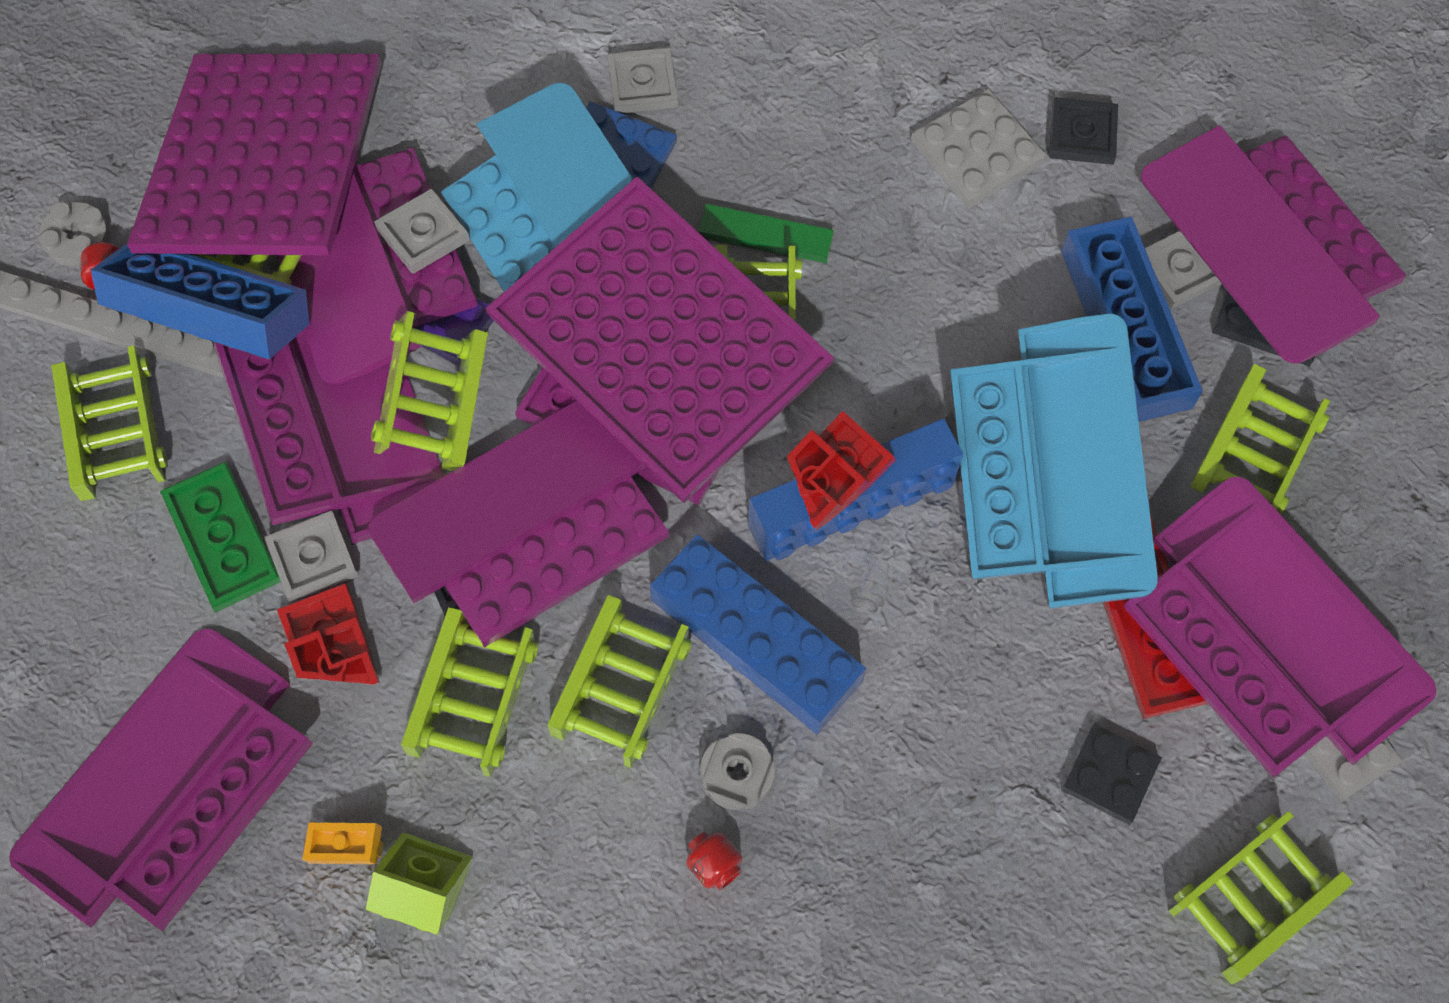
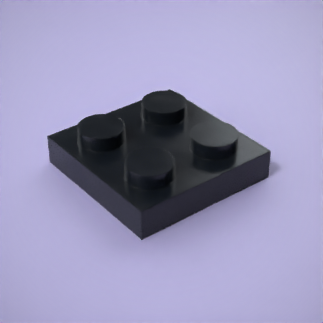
M1054 97L1049 158L1114 165L1117 153L1118 104Z
M1094 723L1072 766L1062 791L1130 825L1138 812L1162 757Z

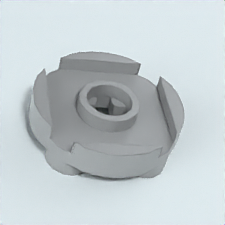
M82 202L55 203L51 206L50 213L45 216L39 228V242L43 249L55 262L65 266H79L81 253L87 246L100 241L108 242L110 236L108 226L101 212L92 205ZM74 229H79L81 234L74 235L73 239H69L68 233Z
M743 733L730 734L728 737L722 738L718 742L716 740L710 744L702 757L700 766L703 790L716 804L727 809L749 810L756 807L771 791L775 778L774 761L767 747L759 739ZM737 763L744 764V771L748 773L747 777H740L738 781L731 779L732 774L727 772L728 767H736Z

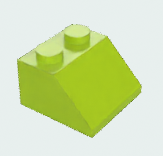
M402 832L373 871L366 910L379 914L384 918L394 919L414 926L421 931L438 935L452 914L473 856Z

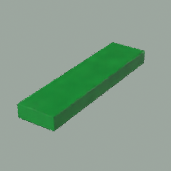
M706 204L698 233L705 239L787 256L788 247L795 246V257L827 264L834 230Z

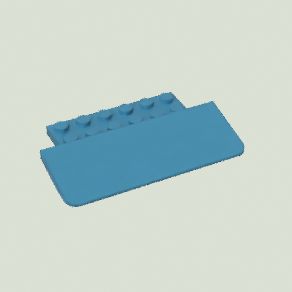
M565 83L552 84L476 123L496 155L441 191L459 222L468 232L471 241L503 292L633 180L574 89Z
M1102 314L1018 329L1022 360L950 369L958 445L963 452L960 466L973 580L1045 572L1050 609L1141 598L1151 594L1156 588L1158 576L1128 331L1125 321L1115 314Z

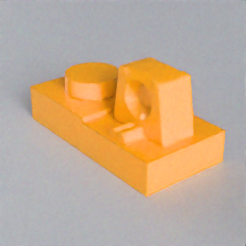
M309 822L302 860L310 864H376L377 857H382L384 842L380 841L382 826L377 823Z

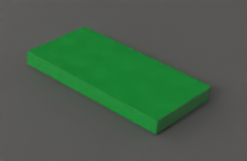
M226 461L160 491L215 613L281 582L276 567Z

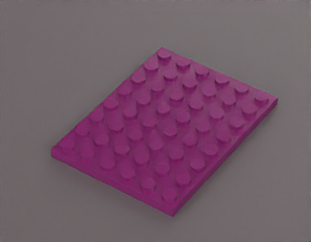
M194 54L127 243L131 253L330 255L382 65L379 54Z
M639 177L633 179L486 307L487 314L683 503L831 366L834 361V357Z

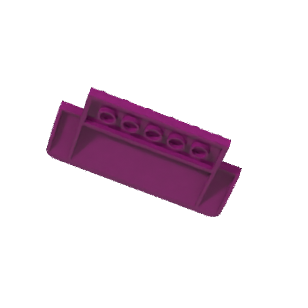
M1219 125L1149 163L1141 173V182L1277 354L1287 362H1304L1374 325L1380 315L1366 299L1401 284L1406 277V274L1287 135L1243 153L1223 127Z
M414 148L354 166L331 254L301 255L290 277L292 286L306 290L310 325L303 331L319 375L327 383H342L391 363L395 341L390 340L394 321H399L407 311L415 313L412 328L477 307L475 295L456 250L412 274L376 229L374 221L430 190ZM276 255L280 265L286 255ZM409 342L407 354L421 348V345Z
M304 331L300 332L270 360L214 342L218 361L272 525L340 509L351 544L353 545L371 538L368 526L372 518L444 477L435 452L390 442L389 448L383 453H374L376 442L371 441V433L375 421H380L391 363L360 377L338 384H330L322 380L319 375ZM403 375L399 394L416 398L408 376ZM399 408L396 409L393 428L429 436L422 414Z
M578 401L573 402L372 518L368 526L371 539L413 604L445 586L484 648L669 537L668 529L631 478L632 475L643 470L646 466Z
M1231 477L1225 480L1154 538L1153 543L1174 566L1158 578L1156 588L1151 594L1141 598H1132L1124 605L1127 612L1272 778H1275L1324 737H1327L1342 755L1354 765L1430 704L1436 696V685L1430 675L1253 484L1242 477Z
M202 629L197 631L188 639L15 843L9 856L11 866L91 928L116 897H118L151 924L163 931L312 746L313 743L306 736L269 712L290 684L283 677L215 630Z

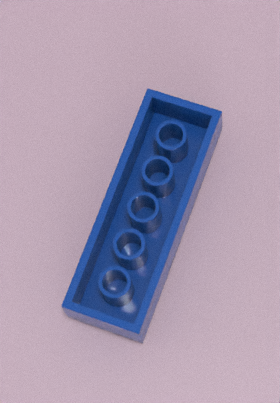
M1132 216L1068 231L1061 252L1086 317L1115 314L1121 317L1127 325L1138 421L1141 422L1193 409L1203 389Z
M126 243L91 269L99 305L269 360L310 325L305 289L191 254L131 253Z
M945 419L881 444L895 457L896 461L854 502L818 530L809 521L810 518L803 498L800 495L796 479L749 498L748 527L765 562L773 558L776 560L787 558L794 553L795 549L806 544L809 547L818 545L830 534L837 531L840 533L849 532L856 528L861 521L868 518L872 520L880 519L886 516L892 508L902 504L904 507L911 506L920 501L923 495L933 491L935 494H939L951 488L955 482L963 452Z
M698 534L650 585L652 602L678 623L688 626L689 632L817 735L863 682L866 672L865 666Z

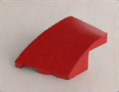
M844 411L820 435L811 430L787 455L800 495L805 503L810 518L809 521L816 530L854 502L896 461L889 451Z
M342 584L277 609L288 642L284 643L297 678L371 685L380 683L370 647L347 584Z

